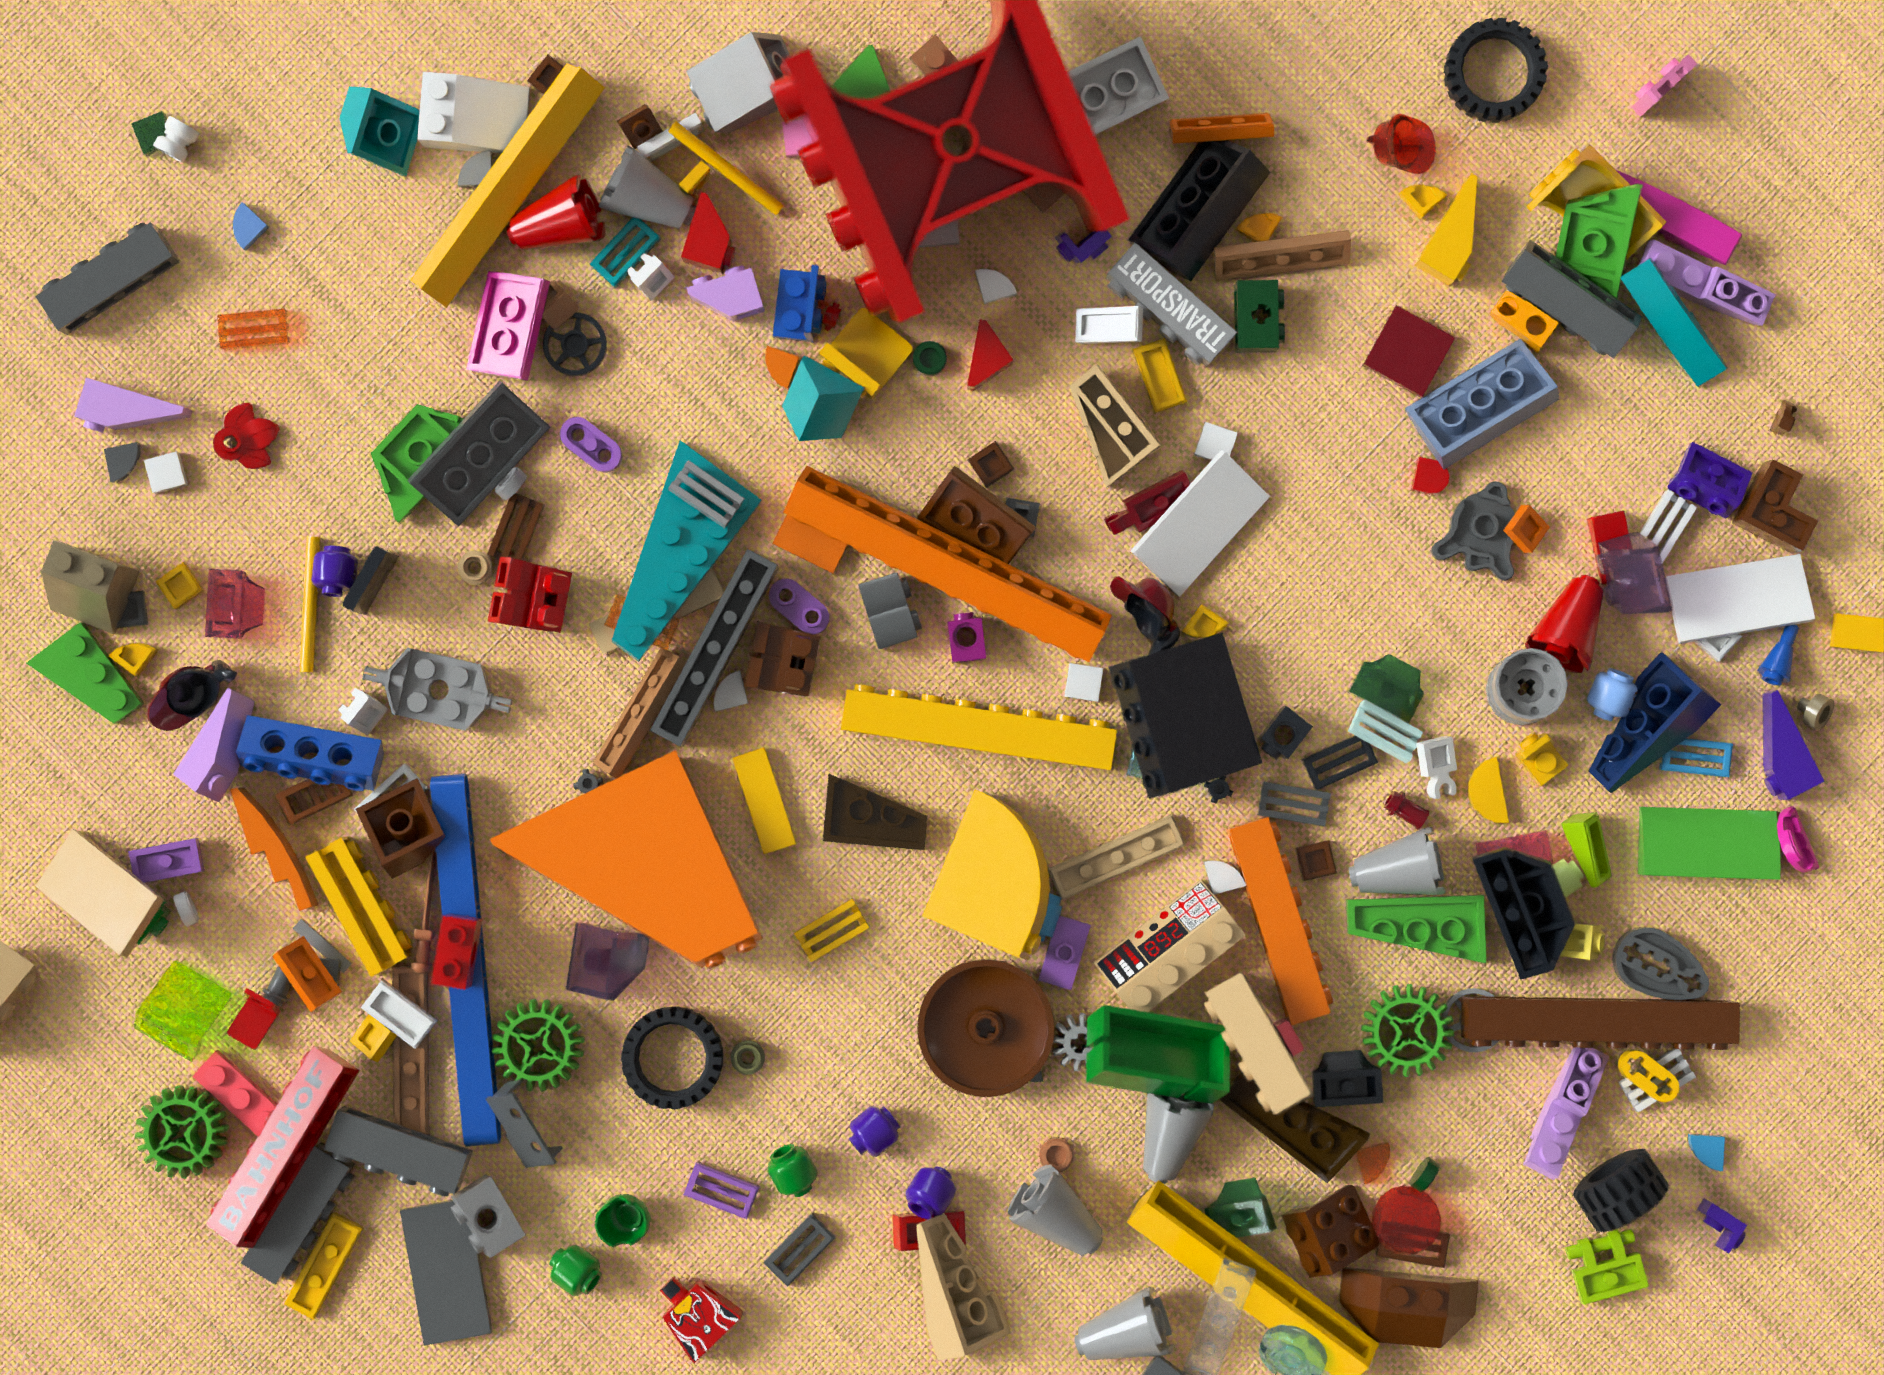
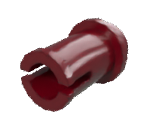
M1393 791L1383 807L1388 810V815L1392 816L1395 814L1413 825L1417 830L1423 826L1429 816V810H1425L1407 799L1402 791L1400 793Z

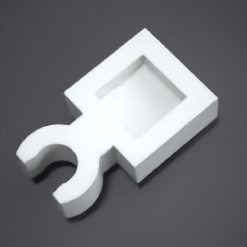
M1442 736L1416 743L1421 776L1430 777L1427 785L1429 797L1434 799L1441 798L1439 790L1442 784L1445 794L1455 795L1456 784L1449 776V772L1457 770L1453 738L1451 736Z

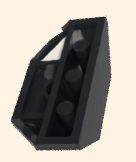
M1508 847L1473 856L1472 860L1520 980L1553 971L1575 926V920L1552 862Z

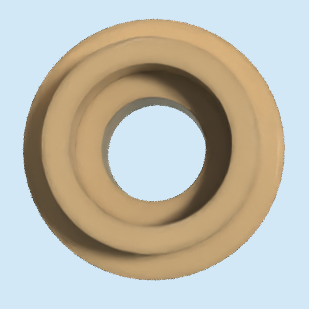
M469 551L459 560V575L469 584H482L492 574V562L483 552ZM473 562H479L482 566L478 574H472L470 571V565Z

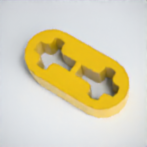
M1630 1049L1621 1054L1618 1060L1620 1073L1644 1093L1659 1102H1669L1677 1096L1679 1092L1677 1078L1649 1055L1637 1049ZM1640 1057V1066L1647 1070L1645 1075L1637 1071L1629 1073L1628 1071L1631 1066L1627 1063L1630 1058L1637 1060ZM1653 1076L1662 1081L1667 1078L1666 1085L1670 1088L1669 1091L1656 1094L1658 1087L1650 1079Z

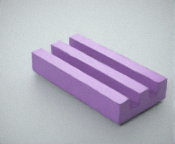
M696 1161L683 1195L747 1219L760 1186ZM699 1172L750 1191V1194L747 1196L698 1177ZM697 1184L746 1203L743 1209L693 1190L694 1185Z

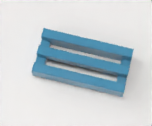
M1686 738L1678 745L1724 750V756L1670 750L1662 756V763H1660L1659 770L1730 777L1733 744ZM1670 758L1723 763L1722 770L1675 765L1670 764Z

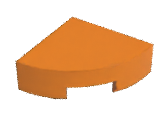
M767 346L765 353L767 369L774 381L788 390L800 358Z

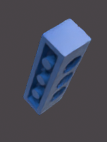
M250 715L246 717L236 750L240 766L249 771L257 773L263 772V770L275 772L288 779L302 777L311 779L320 785L340 784L353 791H363L364 789L374 791L384 757L382 740ZM274 747H283V750L278 753L269 752ZM308 753L317 754V756L312 759L302 758L304 755ZM342 759L351 760L347 765L340 766L336 764Z

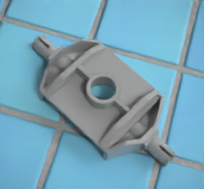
M407 648L389 669L381 670L365 666L364 672L376 674L377 676L363 674V680L381 683L382 686H385L393 715L468 731L486 710L494 709L510 713L511 707L502 706L498 703L512 705V699L494 696L493 693H490L488 678L484 666L481 664ZM438 680L445 681L449 688L447 696L441 700L435 699L431 694V686Z

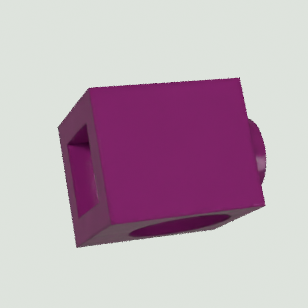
M974 612L955 614L954 621L948 622L952 663L985 660L986 650L982 618H974ZM970 628L975 632L976 642L972 646L964 647L958 643L956 635L960 629Z

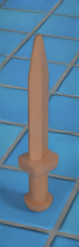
M435 850L431 853L428 866L422 929H414V938L417 939L415 963H411V967L419 974L428 972L432 965L428 964L430 942L435 937V931L428 930L435 871Z

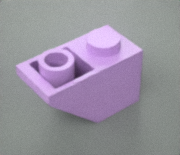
M736 266L726 270V276L712 279L711 275L703 276L693 280V286L686 287L691 300L731 321L765 312L752 268L745 270L744 266Z

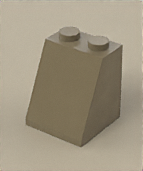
M53 540L41 570L50 610L115 634L117 631V623L121 620L127 606L128 595L132 592L140 571L57 540Z

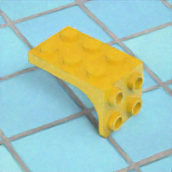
M1589 144L1582 152L1577 148L1571 152L1528 194L1533 200L1526 208L1531 212L1536 206H1545L1564 217L1568 200L1630 186V184ZM1641 195L1627 259L1666 223Z

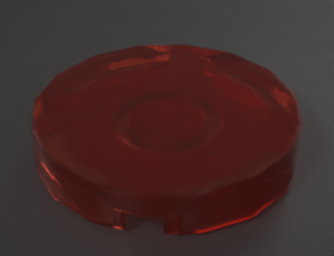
M1403 1185L1391 1188L1378 1199L1372 1211L1371 1224L1379 1241L1385 1248L1395 1254L1410 1256L1424 1251L1434 1243L1440 1232L1441 1216L1437 1204L1429 1194Z

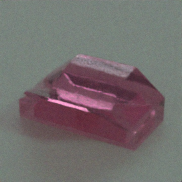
M209 569L205 637L242 639L246 632L263 625L265 588L250 580L243 570Z

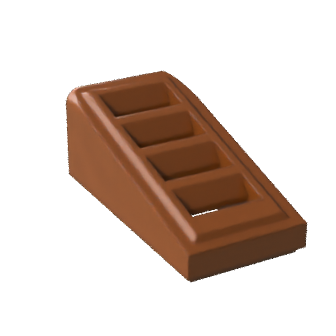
M307 779L275 794V798L288 825L291 826L353 796L352 791L344 785L336 784L340 794L334 797L329 785H320L327 798L326 801L321 802L313 786L316 783L311 779ZM305 788L314 804L311 808H308L301 793V790ZM294 795L302 811L301 813H295L288 799L289 796Z

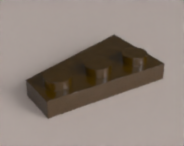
M828 774L823 831L824 842L925 850L927 815L832 774Z

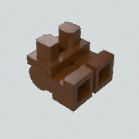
M757 621L751 652L759 653L761 657L750 656L744 687L804 697L809 696L820 636Z

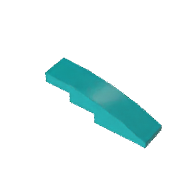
M1649 258L1620 277L1658 335L1697 387L1728 369L1692 311H1688L1673 286L1667 283L1652 258Z

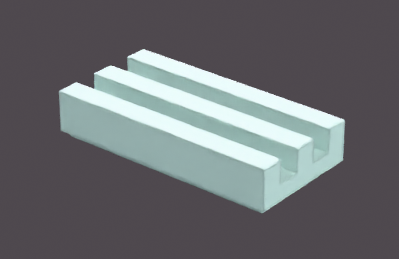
M1366 700L1359 704L1348 729V732L1404 763L1411 761L1413 757L1412 752L1417 747V740L1421 738L1423 733L1421 730ZM1360 722L1373 728L1377 733L1405 746V749L1403 750L1359 725Z

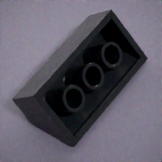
M1229 140L1199 142L1129 237L1128 241L1131 244L1136 243L1170 272L1192 281L1212 254L1214 248L1221 242L1271 172L1250 149Z

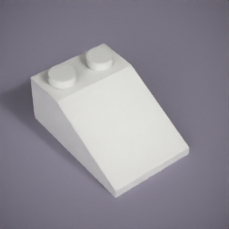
M423 72L418 141L424 148L476 152L490 150L492 153H502L528 118L530 87L458 74Z

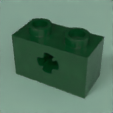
M1278 280L1236 281L1234 285L1235 331L1237 332L1235 335V353L1276 352L1279 349V343L1285 342L1284 323H1279V310L1284 309V289H1278ZM1257 309L1263 310L1262 315L1266 313L1268 316L1262 324L1256 323L1257 318L1255 320L1252 318Z

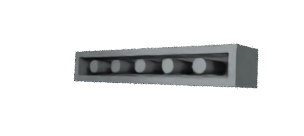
M749 549L746 550L650 731L680 747H684L780 567L777 564Z

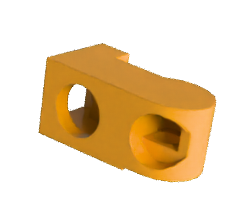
M1509 291L1504 292L1489 313L1497 323L1526 342L1527 346L1537 354L1559 324L1528 301H1524Z

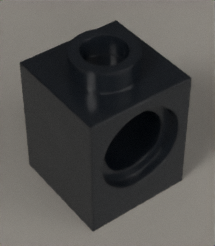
M1282 706L1257 739L1264 743L1261 749L1273 759L1277 760L1280 756L1283 759H1289L1313 726L1287 706ZM1281 725L1288 727L1292 734L1290 742L1286 745L1279 744L1274 737L1275 730Z

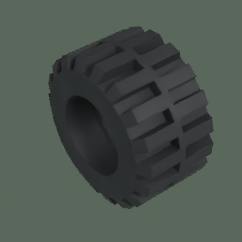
M1635 1149L1621 1153L1592 1170L1579 1182L1573 1192V1197L1595 1230L1606 1232L1621 1228L1649 1212L1663 1199L1669 1190V1184L1645 1149Z

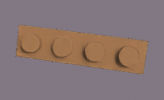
M1349 230L1215 247L1214 274L1216 281L1350 264L1351 237Z
M661 646L594 759V765L614 778H618L623 774L640 743L647 736L650 726L659 711H661L687 661Z

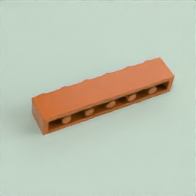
M1264 816L1227 828L1229 840L1240 874L1246 884L1244 887L1286 1019L1292 1026L1330 1014L1328 1005L1333 1004L1332 995L1328 985L1321 984L1318 972L1323 971L1317 951L1311 953L1308 939L1313 938L1307 919L1301 920L1297 907L1302 906V901L1297 887H1291L1287 874L1292 873L1287 855H1280L1277 842L1281 841L1277 823L1275 821L1270 823L1269 817Z

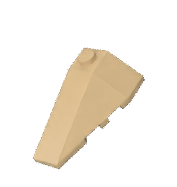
M946 1215L935 1216L917 1224L926 1324L937 1360L966 1356L1010 1334L1011 1331L1000 1299L994 1291L989 1292L981 1279L982 1271L978 1265L973 1266L967 1258L965 1245Z

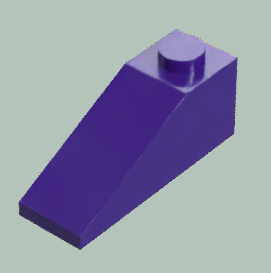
M1772 690L1762 694L1763 770L1767 776L1764 781L1772 796H1777L1779 800H1789L1825 781L1779 691Z

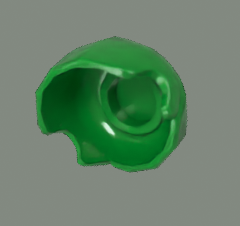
M619 1194L612 1196L601 1206L596 1213L594 1226L598 1237L608 1246L616 1247L621 1244L632 1246L640 1241L648 1232L651 1217L643 1201L630 1194Z

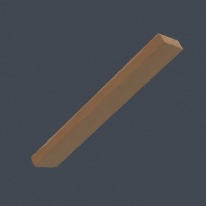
M393 966L392 986L428 1013V972L419 974L411 966ZM429 1033L416 1049L397 1036L393 1041V1123L430 1135Z

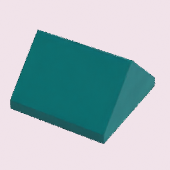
M804 355L782 405L798 440L810 441L842 438L864 387Z

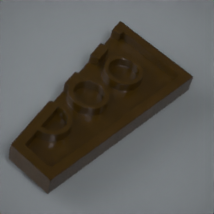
M1243 1072L1230 1084V1092L1219 1099L1326 1183L1369 1140L1371 1134L1305 1101L1278 1115H1275L1272 1109L1266 1112L1256 1096V1093L1261 1090L1255 1079L1248 1082Z

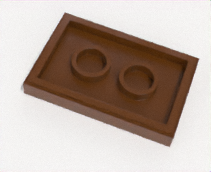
M956 466L950 470L917 517L921 522L1007 564H1010L1036 529L1033 524Z

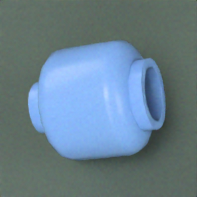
M1609 668L1607 672L1598 673L1587 696V702L1595 708L1593 714L1608 721H1612L1614 716H1627L1638 691L1637 686L1633 683L1634 678L1613 668Z

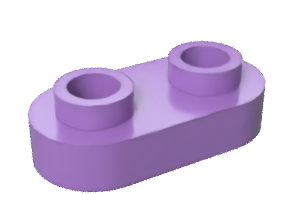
M581 417L570 418L562 425L560 430L562 443L587 464L602 473L612 472L618 468L622 461L621 448L601 430ZM578 429L583 430L584 438L581 441H574V431ZM603 450L611 452V459L607 462H602L599 458Z
M781 579L772 585L769 592L772 606L801 631L816 635L827 628L830 619L827 608L796 581ZM784 589L790 590L793 594L792 599L788 602H783L780 599V593ZM809 611L818 613L819 618L816 623L810 624L806 621V614Z

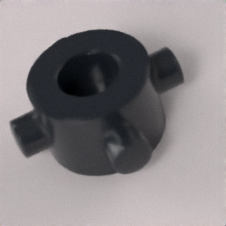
M1227 776L1219 777V779H1214L1211 782H1205L1204 787L1208 789L1212 797V803L1217 804L1218 799H1223L1226 796L1232 797L1233 790L1229 789V785L1225 781Z

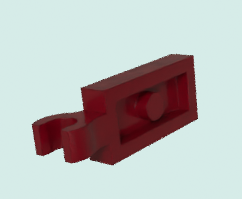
M1180 470L1122 500L1126 510L1113 513L1104 518L1109 531L1116 535L1134 525L1136 531L1140 533L1153 526L1191 484L1186 472Z

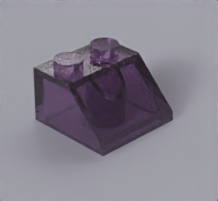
M1637 531L1598 543L1600 554L1596 556L1600 572L1606 576L1608 586L1604 587V594L1609 606H1613L1622 614L1666 613L1673 611L1659 547Z

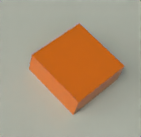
M1521 505L1503 531L1524 553H1533L1550 526L1530 505Z

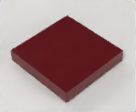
M1396 305L1362 366L1422 398L1455 337Z

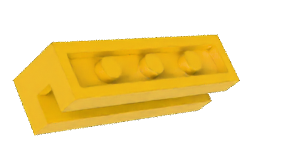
M348 836L341 837L330 843L329 846L317 850L305 858L370 977H373L412 956L410 948L413 945L404 929L399 931L393 920L396 918V913L391 903L387 899L383 901L377 889L380 887L377 877L371 869L366 871L360 859L364 855L360 846L355 840L350 841Z

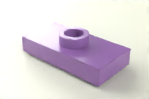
M1059 916L1053 937H1051L1038 978L1039 981L1068 990L1072 989L1090 930V924Z

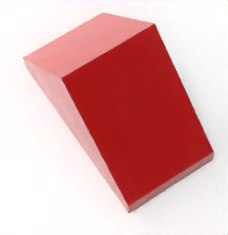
M979 319L967 390L970 391L976 390L1013 364V358L987 320Z

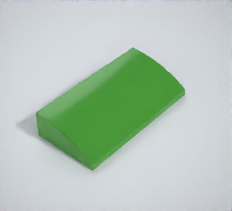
M1639 807L1638 874L1649 876L1780 880V842L1777 831V812Z

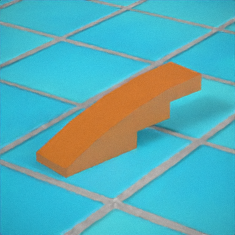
M244 787L231 789L230 792L251 855L265 852L275 883L289 880L299 911L318 906L319 904L304 868L289 841L274 820Z

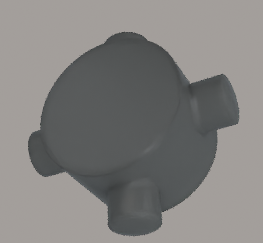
M583 769V775L579 777L578 782L574 783L573 786L575 790L579 789L581 792L587 793L603 784V779L589 773V769Z

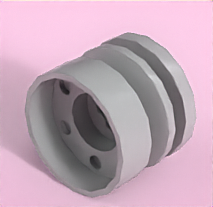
M1529 648L1518 650L1496 664L1488 676L1485 690L1488 704L1498 717L1507 723L1522 726L1534 724L1555 712L1565 699L1568 684L1565 670L1555 657L1546 651ZM1526 682L1529 688L1526 691L1527 693L1521 696L1517 692L1520 688L1519 684L1521 685Z

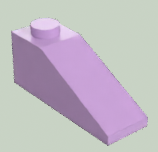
M86 378L74 417L85 421L83 427L103 433L105 427L120 430L191 417L192 410Z
M227 688L173 775L196 793L220 802L237 775L239 760L236 750L247 715L251 716L255 701L235 690Z

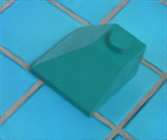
M349 86L339 118L347 152L406 177L418 140L420 109L372 88Z

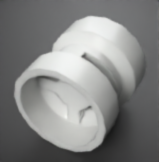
M169 116L164 124L166 136H158L153 146L175 160L184 163L188 156L185 146L189 147L191 143H195L200 133Z

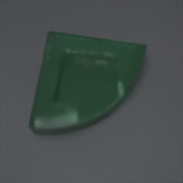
M163 111L131 123L142 152L146 157L158 150L153 146L157 137L166 136L164 124L167 121V117Z

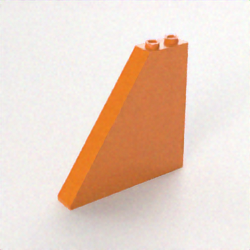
M676 750L490 838L492 845L504 854L700 968L705 966L707 969L715 968L726 961V956L734 952H738V954L749 952L757 947L756 942L764 939L683 759Z

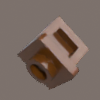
M646 104L617 120V123L634 149L663 132L651 109Z

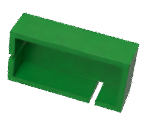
M1103 1005L1087 1017V1047L1093 1049L1087 1053L1086 1083L1179 1098L1184 1094V1099L1212 1104L1230 1092V1049L1221 1035L1226 1029L1224 1025Z

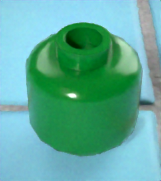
M787 1144L776 1149L770 1155L771 1160L768 1163L767 1172L777 1190L782 1195H794V1197H801L811 1191V1184L816 1180L818 1172L808 1152L803 1147L794 1146L793 1144Z
M579 1245L569 1246L565 1250L563 1248L558 1249L549 1263L552 1266L550 1273L551 1281L574 1297L581 1294H589L602 1276V1272L599 1271V1260Z

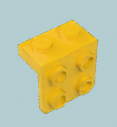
M861 308L831 344L827 342L819 352V356L823 360L821 365L864 387L861 399L866 395L873 401L910 356L912 345L877 316L869 315L866 308Z

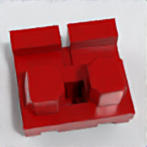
M500 557L494 587L508 590L507 593L493 592L487 622L561 633L572 573L516 558Z

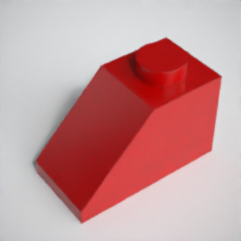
M701 192L681 258L684 263L723 274L724 267L731 266L736 248L731 246L732 240L708 194Z

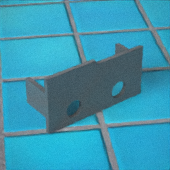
M521 1079L506 1082L493 1096L486 1098L489 1106L506 1131V1137L526 1168L555 1164L557 1161L554 1157L563 1149L562 1146L547 1147L515 1093H512L522 1083ZM512 1108L518 1110L521 1117H517L512 1112ZM532 1142L538 1143L542 1151L537 1150Z

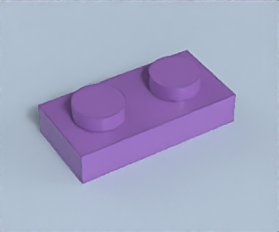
M199 838L128 851L132 873L144 883L205 871Z

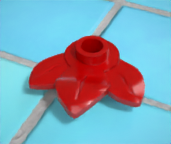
M251 403L239 404L226 414L224 428L219 430L214 436V451L221 459L226 461L237 460L248 469L266 467L271 464V459L265 448L276 439L280 427L268 419H254ZM228 438H233L236 440L237 445L234 448H227L224 445V441Z

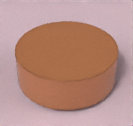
M1060 1137L1047 1139L1039 1150L1040 1162L1043 1166L1052 1165L1059 1172L1065 1171L1073 1161L1071 1145Z

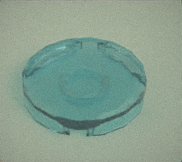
M1278 1325L1271 1327L1264 1334L1259 1346L1262 1362L1275 1375L1277 1372L1282 1375H1321L1325 1370L1328 1360L1326 1350L1320 1341L1308 1331L1296 1326Z

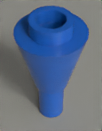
M1797 625L1785 626L1780 641L1776 643L1757 669L1762 675V680L1766 683L1781 686L1782 683L1790 682L1793 658L1792 646L1799 631Z

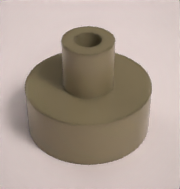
M1822 694L1815 695L1811 701L1803 697L1797 705V709L1804 712L1803 723L1815 730L1822 729L1833 713L1834 701Z

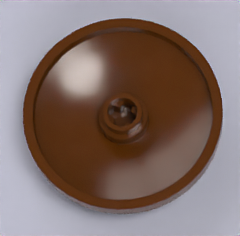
M995 959L971 960L946 971L927 991L918 1015V1040L926 1063L933 1073L949 1087L961 1093L977 1097L1001 1096L1027 1084L1044 1066L1054 1040L1053 1012L1047 996L1040 985L1021 968Z

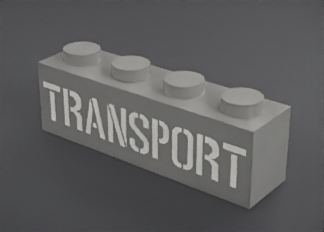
M1136 243L1128 249L1107 274L1106 279L1110 281L1108 284L1110 290L1122 299L1126 295L1135 303V306L1142 307L1143 319L1148 321L1152 318L1161 326L1158 331L1171 343L1177 340L1186 348L1184 354L1198 366L1203 363L1208 367L1237 333Z

